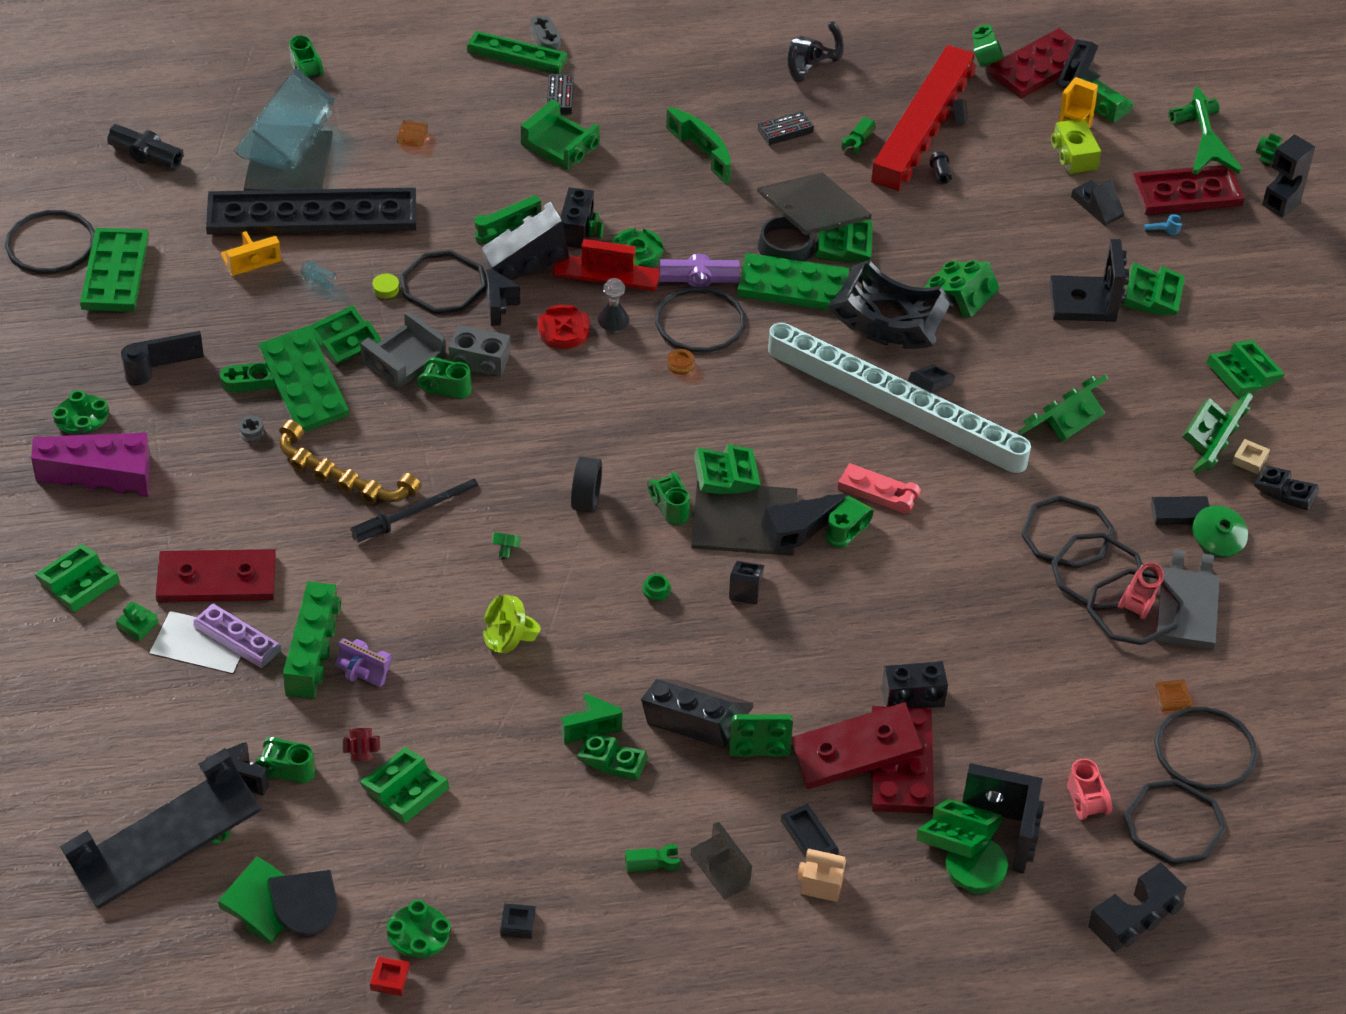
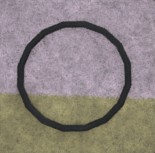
M44 210L29 214L16 222L7 233L5 249L9 259L22 269L35 273H57L72 269L87 259L91 252L95 232L91 223L79 214L66 210ZM45 215H65L78 219L88 228L91 238L89 247L84 254L70 264L55 268H37L22 263L14 256L10 247L12 235L21 225L31 219Z
M692 286L676 290L661 301L655 312V325L661 336L674 347L689 352L709 353L725 349L739 339L745 329V313L739 302L726 292L711 287ZM690 292H710L724 297L736 307L740 314V327L736 334L723 344L711 347H691L675 341L665 333L660 323L661 311L667 302L678 295Z
M1207 706L1186 707L1171 713L1158 726L1154 740L1157 758L1166 771L1177 780L1202 790H1226L1242 783L1254 770L1258 755L1254 737L1241 721L1225 711ZM1206 712L1224 717L1238 726L1247 737L1252 753L1249 766L1240 777L1224 784H1203L1189 780L1173 770L1163 757L1160 744L1163 730L1173 719L1187 713Z

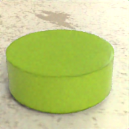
M385 273L373 279V293L377 297L389 299L398 294L399 280L396 276Z

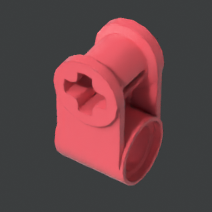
M1154 562L1143 564L1135 573L1130 585L1126 588L1118 608H1126L1140 615V619L1144 620L1154 603L1155 595L1164 579L1162 567ZM1143 571H1152L1156 576L1155 583H1146L1142 578Z
M1089 759L1076 760L1071 768L1067 788L1074 802L1078 818L1083 820L1088 815L1103 813L1104 815L1111 814V796L1104 785L1098 766Z

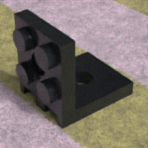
M1110 239L1103 277L1050 276L1049 284L1053 320L1117 321L1120 304L1125 302L1124 285L1129 283V269H1125L1127 251L1122 250L1121 239ZM1078 296L1083 298V300H1076L1073 297Z
M969 763L962 803L1003 815L1004 818L1021 821L1012 871L1024 873L1027 861L1033 862L1038 842L1040 822L1045 801L1039 800L1043 778Z

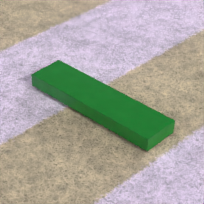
M475 31L467 44V52L554 74H560L567 61L566 52L480 31Z

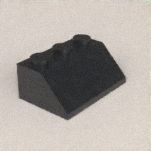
M656 679L641 698L648 725L721 748H725L730 741L732 716L749 714L754 707L752 702L676 679Z

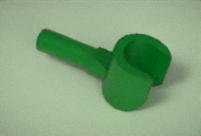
M594 212L593 221H589L588 237H591V235L600 236L599 238L603 237L604 223L599 221L600 215L598 212Z

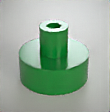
M493 532L491 544L500 546L498 557L510 558L511 548H520L521 536Z

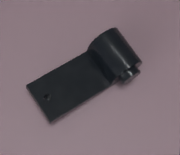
M200 331L132 343L125 346L121 351L124 378L126 382L135 386L146 384L151 379V367L204 357Z

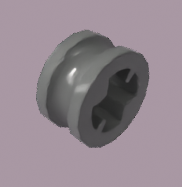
M246 416L238 424L240 436L245 441H258L265 434L263 421L258 416ZM249 427H253L255 430L250 431Z

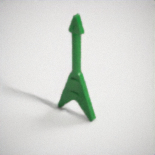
M1196 86L1191 104L1196 107L1202 137L1192 173L1196 175L1209 162L1216 161L1236 174H1240L1241 166L1216 134L1212 132L1206 109L1208 99L1200 88Z

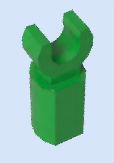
M863 117L850 132V135L843 138L841 150L844 151L847 147L852 146L853 155H857L860 152V147L875 131L876 124L874 120Z
M668 844L659 850L657 848L625 850L626 872L658 870L659 867L670 871L680 869V859L668 858L669 856L678 855V845Z

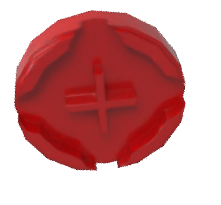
M552 306L546 309V313L538 317L537 333L546 345L558 349L574 348L584 343L589 337L590 319L584 311L583 313L578 311V308L575 306Z

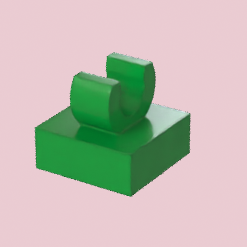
M133 601L123 609V614L116 620L117 629L138 641H141L159 623L158 615Z

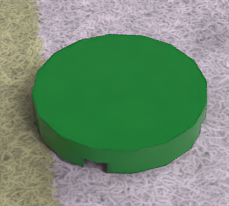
M629 228L617 234L612 241L615 244L635 246V266L652 268L660 262L663 256V242L661 238L648 229L636 231V228Z
M989 840L972 858L948 851L945 868L948 878L959 889L961 886L967 889L969 893L985 894L996 890L1002 884L1006 877L1008 862L1006 854L1001 847Z

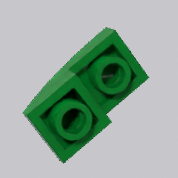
M589 733L577 756L579 761L595 769L634 781H638L648 760L646 750L618 746L616 738Z

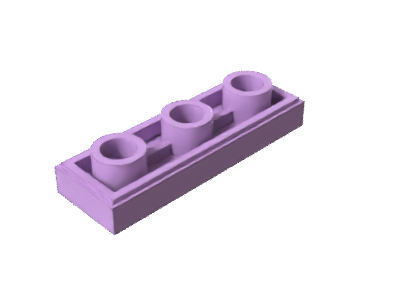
M211 604L193 620L194 628L261 669L281 652V644L215 604Z

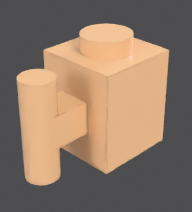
M808 849L806 855L807 862H800L797 874V881H802L801 894L837 902L844 878L845 857Z

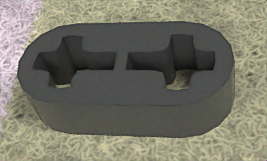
M544 15L533 17L530 22V32L537 45L559 51L561 49V35L553 21Z

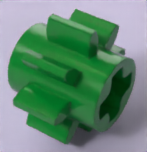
M1270 133L1268 138L1262 136L1255 152L1261 155L1259 160L1272 166L1276 148L1283 144L1281 143L1283 138L1273 133Z

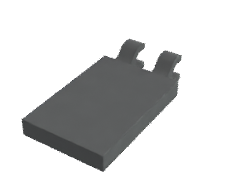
M1173 549L1170 568H1162L1164 580L1183 600L1184 607L1178 628L1155 639V641L1214 650L1220 576L1212 574L1214 555L1202 553L1198 572L1183 570L1185 551ZM1160 585L1156 632L1174 624L1178 603L1162 585Z

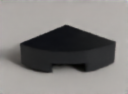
M963 99L954 100L955 122L957 125L966 124L968 119L967 101Z

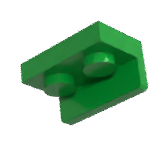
M1098 79L1091 82L1098 85L1095 112L1115 123L1133 110L1134 102Z

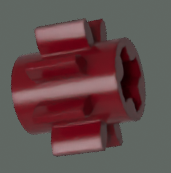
M372 728L349 729V737L342 738L343 753H350L351 761L372 760L373 752L380 750V736H372Z

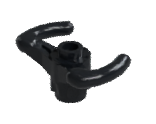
M834 21L828 23V28L835 42L833 49L824 47L820 41L805 36L796 37L791 41L788 48L787 64L789 73L795 82L804 81L808 69L819 61L826 58L838 61L843 56V35Z

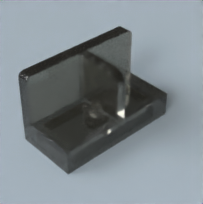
M720 822L713 824L712 838L692 847L691 857L725 900L751 886L752 864Z

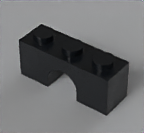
M1294 134L1276 148L1271 168L1278 171L1279 174L1266 187L1262 206L1283 218L1301 204L1315 151L1314 145Z
M1160 862L1138 877L1134 896L1142 904H1127L1114 894L1092 909L1088 927L1113 952H1116L1123 946L1129 947L1145 930L1152 931L1160 924L1162 918L1168 914L1175 915L1181 910L1185 903L1183 900L1187 887Z

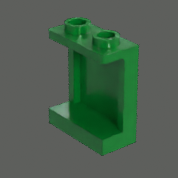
M552 99L521 124V145L569 170L573 165L579 163L591 150L598 147L600 143V126L593 124L589 129H585L561 116L560 103Z

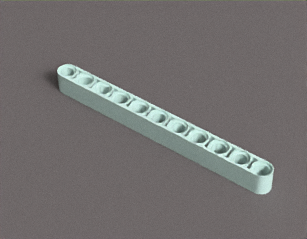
M776 323L771 326L768 352L774 358L1009 472L1020 473L1027 468L1031 444L1026 438L789 324Z

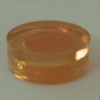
M675 349L668 354L667 367L674 374H688L694 368V355L686 349Z

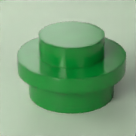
M652 574L644 581L642 592L649 600L662 601L669 597L671 584L664 575Z

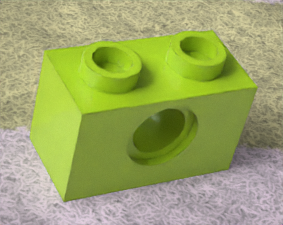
M1085 119L1083 121L1069 120L1056 122L1055 131L1051 135V143L1053 148L1057 149L1062 165H1065L1068 173L1076 174L1098 170L1101 150Z

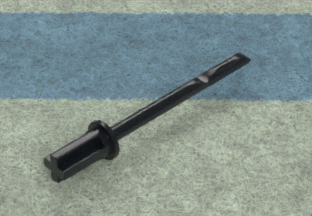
M473 478L389 516H386L381 511L377 513L376 517L351 527L352 538L359 543L382 532L389 533L391 532L392 523L472 489L479 484Z

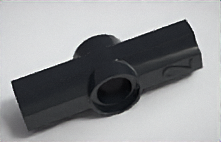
M114 124L107 136L109 145L129 152L135 161L142 164L150 160L177 170L184 157L183 149L162 142L160 137L150 130H146L141 134Z

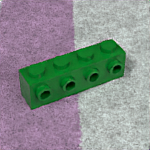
M307 581L283 671L284 689L287 696L315 699L318 684L323 682L324 660L329 658L330 637H334L336 629L335 617L336 614H340L342 598L337 597L335 584Z

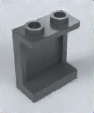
M410 311L404 314V325L377 344L369 338L360 343L361 362L398 390L425 371V363L429 358L437 357L443 359L446 357V340L443 334L435 331L422 318L416 317Z

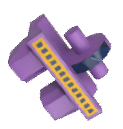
M343 638L339 641V654L335 666L346 671L345 678L353 682L359 677L378 687L385 684L386 673L391 664V654L385 651L376 654L368 650L366 643L359 639L351 642Z

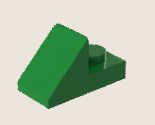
M583 693L584 712H575L561 717V737L564 745L585 740L588 733L602 736L622 731L623 712L621 708L587 693Z

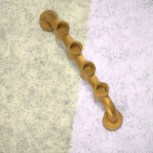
M286 420L279 429L282 435L280 438V449L283 454L291 458L289 463L295 470L302 472L306 466L315 469L313 475L319 481L327 482L332 477L338 480L336 482L338 488L345 493H350L353 488L361 490V498L369 504H374L377 499L386 502H398L407 496H416L422 488L421 482L414 475L404 473L397 482L398 490L388 491L383 489L374 480L368 482L359 478L358 474L350 469L344 471L337 468L328 459L320 460L313 457L304 448L296 449L292 447L291 443H297L304 435L303 428L295 421Z

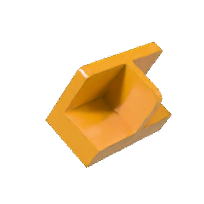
M1075 77L1062 93L1058 122L1069 120L1083 121L1085 119L1090 128L1093 122L1098 85Z
M245 231L242 232L243 246L221 252V257L231 276L281 262L280 242L276 236L252 242Z

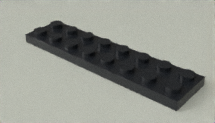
M416 187L208 191L207 235L242 234L245 231L248 234L416 231Z

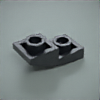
M1266 465L1254 482V487L1264 494L1304 510L1310 509L1319 494L1318 484L1294 480L1290 470Z

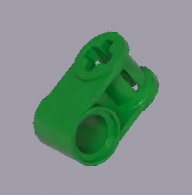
M990 24L980 25L973 30V49L981 68L1004 59L1001 45L997 38L995 39L994 30Z
M305 35L293 36L289 41L290 62L298 81H303L305 77L313 75L323 76L324 69L321 58L317 54L310 38Z
M431 357L425 363L424 373L417 379L419 388L431 394L435 393L455 399H462L469 396L472 392L470 368L461 362Z
M673 471L667 477L658 480L649 479L647 481L649 495L660 509L665 520L673 525L686 523L690 516V494L682 484L678 474Z
M847 496L829 515L828 523L830 528L826 532L827 543L835 548H843L849 545L869 525L874 510L851 496Z
M268 737L264 740V750L261 757L257 758L255 763L266 768L267 777L285 779L296 783H306L315 777V760L312 748L309 745L286 741L277 737Z

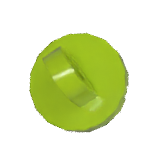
M505 594L504 596H497L488 606L484 616V623H487V631L483 630V637L486 646L494 652L507 654L515 649L520 640L535 641L541 630L540 625L534 619L525 615L522 601L516 596Z

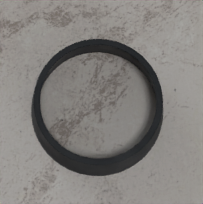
M780 215L773 217L762 226L758 240V250L764 256L806 262L814 253L813 230L805 220L796 216ZM788 228L805 234L809 241L796 249H781L771 245L764 235L775 229Z

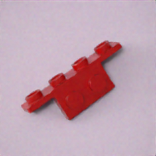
M583 239L581 257L569 256V259L555 263L553 276L656 291L660 270L635 266V246Z

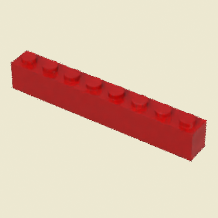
M951 45L945 47L873 162L871 182L897 191L901 189L904 182H909L913 168L918 167L923 151H928L931 138L938 135L941 122L947 120L954 100H958L959 93L964 92L967 79L974 76L976 64L973 63L975 53Z

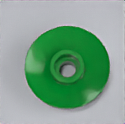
M1219 505L1206 507L1196 515L1193 521L1194 538L1199 546L1209 554L1218 557H1231L1238 554L1247 543L1248 529L1244 520L1238 513L1228 507Z

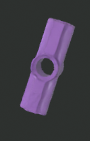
M700 253L690 256L688 260L660 259L659 280L660 282H688L691 287H708L711 282L739 283V260H710L707 255Z

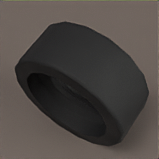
M581 456L578 458L571 491V507L573 510L594 512L596 510L602 481L601 459Z

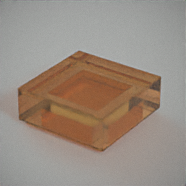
M403 120L397 134V143L422 147L428 132V124Z
M1184 679L1155 683L1154 690L1162 712L1191 707L1192 701Z

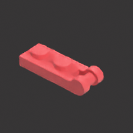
M851 463L848 464L838 482V489L905 514L911 511L914 505L913 500H916L921 493V488L915 483L909 482L905 484Z

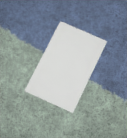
M172 611L169 612L149 652L150 654L230 673L234 672L241 657L239 654L194 628L193 620L197 617Z

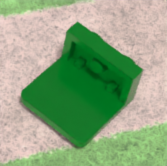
M977 260L968 262L949 261L923 287L940 286L947 295H954L963 317H972L1000 289L990 262H977Z
M737 714L732 716L729 756H790L793 717L788 714Z

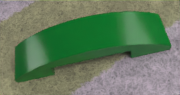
M668 108L666 128L680 142L689 138L711 159V171L725 184L730 183V155L719 135L695 116L676 108Z

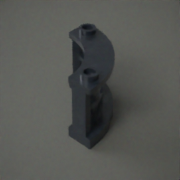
M869 260L851 266L850 273L838 295L828 305V308L841 322L852 330L856 327L868 334L867 339L888 346L889 342L900 344L903 349H919L934 346L937 340L934 334L946 311L953 307L952 301L942 287L919 288L902 284L882 273ZM857 282L862 285L861 289L858 287ZM892 303L899 305L907 315L898 316L893 319L883 317L875 304Z

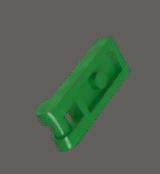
M534 195L488 216H476L474 219V227L477 229L475 231V241L478 244H487L508 229L512 232L524 224L523 219L529 215L533 218L541 212L540 198Z

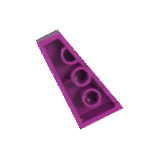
M147 432L33 437L31 460L36 481L69 486L73 483H80L86 485V488L97 489L98 486L113 488L114 492L125 494L126 490L138 492L139 496L149 497L150 449Z

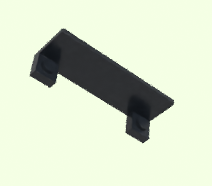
M226 748L198 764L205 781L100 844L96 845L91 834L86 830L60 846L70 866L97 909L105 906L262 810L259 802L238 773L233 759Z

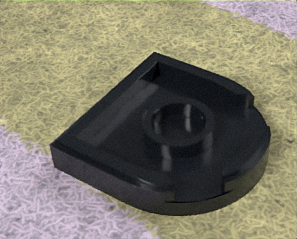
M331 870L268 879L267 885L274 916L280 925L295 933L294 935L300 937L319 935L334 920L338 902Z

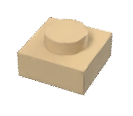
M1244 439L1234 456L1232 464L1258 474L1269 456L1270 449Z

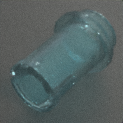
M307 260L300 271L305 280L311 279L326 288H331L333 283L329 282L325 277L333 281L336 279V273L318 266L314 260Z

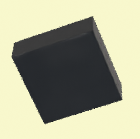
M504 903L500 936L532 939L536 906Z

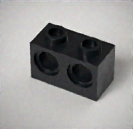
M568 188L560 216L567 246L582 248L583 239L588 237L589 221H592L594 213L593 190Z
M943 661L884 666L881 689L885 706L891 707L906 702L907 708L945 707L948 681Z

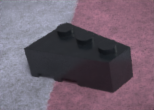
M551 201L544 205L545 210L533 218L529 215L523 219L524 224L512 232L508 229L481 247L487 269H492L509 280H513L569 259L563 223Z

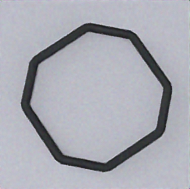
M452 250L423 253L400 275L403 296L433 313L464 310L487 287L483 267ZM451 255L479 270L482 286L462 305L435 308L408 294L405 277L425 258Z
M1055 496L1034 503L1031 506L1021 533L1022 538L1035 556L1052 561L1055 556L1039 552L1027 535L1037 508L1061 501L1096 511L1107 526V535L1112 537L1114 527L1098 506L1064 496ZM1104 540L1098 556L1078 563L1061 558L1058 563L1072 568H1081L1100 561L1105 557L1110 542Z
M1102 532L1072 536L1051 563L1058 588L1086 606L1088 605V599L1063 585L1057 565L1076 540L1103 538L1133 556L1138 569L1142 566L1140 555L1136 551ZM1119 602L1094 604L1093 609L1118 608Z
M1125 569L1095 584L1091 589L1087 611L1112 640L1145 645L1177 629L1180 625L1184 607L1183 600L1163 579L1161 585L1178 603L1174 624L1144 639L1115 635L1093 610L1097 589L1128 574L1135 575L1137 569ZM1143 571L1142 576L1156 579L1153 572Z
M1175 779L1143 785L1124 812V819L1132 841L1171 864L1206 859L1226 830L1225 821L1215 799ZM1176 785L1212 805L1220 828L1202 854L1173 858L1137 838L1130 814L1148 789Z

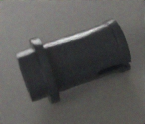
M942 151L933 153L929 163L934 168L936 181L939 184H947L949 180H952V174L948 165L949 157Z

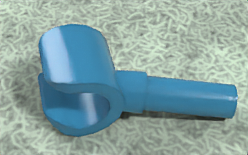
M1172 214L1167 222L1144 224V230H1165L1170 235H1176L1182 226L1179 223L1181 217Z

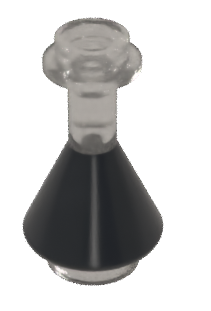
M612 278L604 285V292L609 296V302L598 315V323L609 333H619L627 327L630 318L619 302L620 296L625 292V285L621 280Z

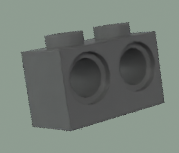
M463 325L457 326L449 345V361L464 363L472 371L500 377L510 357V335Z

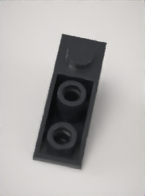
M844 493L826 495L810 500H800L784 505H773L766 508L761 527L773 552L800 547L828 524L829 515L845 499Z

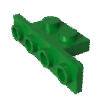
M1105 374L1099 379L1093 375L1081 383L1083 389L1080 391L1075 387L1062 395L1064 401L1060 404L1055 400L1042 408L1045 412L1043 415L1039 416L1036 412L1023 420L1026 426L1018 430L1019 434H1024L1047 419L1062 442L1104 415L1105 412L1091 390L1108 380L1107 375Z
M1248 392L1236 401L1228 413L1210 398L1203 402L1182 435L1189 444L1202 454L1192 470L1193 473L1197 475L1204 469L1209 471L1218 462L1217 454L1222 452L1229 444L1228 436H1231L1240 426L1238 420L1250 409L1248 404L1253 397L1251 393Z

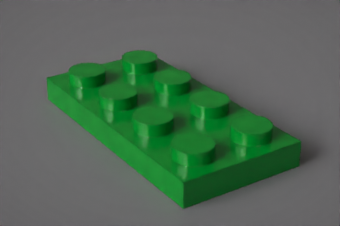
M95 228L80 299L81 310L135 312L149 241L148 229Z
M746 253L737 296L830 310L828 305L831 300L836 298L849 275V268Z
M310 326L258 343L259 351L291 420L298 423L304 432L350 416L349 409Z

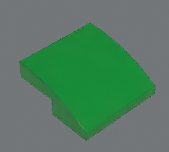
M821 214L817 222L815 257L842 262L870 261L873 221L850 214L846 221Z
M1133 262L1129 268V283L1125 285V302L1122 305L1154 314L1176 315L1179 311L1185 276L1163 266L1160 267L1158 272H1155Z
M354 305L309 325L320 350L335 365L361 354L360 343L365 339L369 338L376 344L382 340L370 321H364Z
M1254 340L1235 342L1230 351L1210 354L1206 361L1237 397L1244 396L1248 392L1254 393L1282 379L1285 375Z
M727 444L724 452L697 447L694 460L700 492L735 494L759 489L760 480L753 449Z
M83 544L78 545L35 574L36 579L43 587L73 613L120 582L118 573L101 563L98 553Z
M406 747L360 781L361 787L378 804L404 824L450 789L448 780L445 777L429 769L425 758Z
M948 798L934 808L933 819L917 829L916 841L972 858L994 835L1002 822L1003 815Z
M256 857L218 900V905L220 909L244 922L245 930L272 944L285 927L280 925L274 916L267 881L272 877L286 875L266 861Z

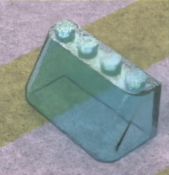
M295 68L267 102L234 150V153L243 159L286 171L289 167L294 170L302 159L299 155L300 152L304 154L313 143L310 137L315 138L323 128L320 122L323 121L325 123L334 110L331 109V106L336 99Z

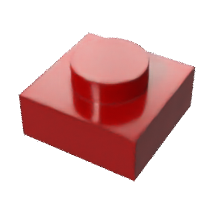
M378 956L370 981V990L402 996L410 970L409 962Z

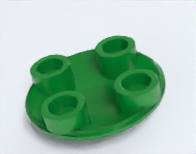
M75 390L69 394L68 399L61 402L53 410L52 416L55 425L61 431L70 434H84L96 430L106 422L109 416V407L105 399L85 394L82 390Z
M413 900L409 906L399 909L391 916L387 923L386 933L389 943L397 952L412 958H425L437 954L447 945L450 938L451 924L444 914L431 906H427L425 901Z

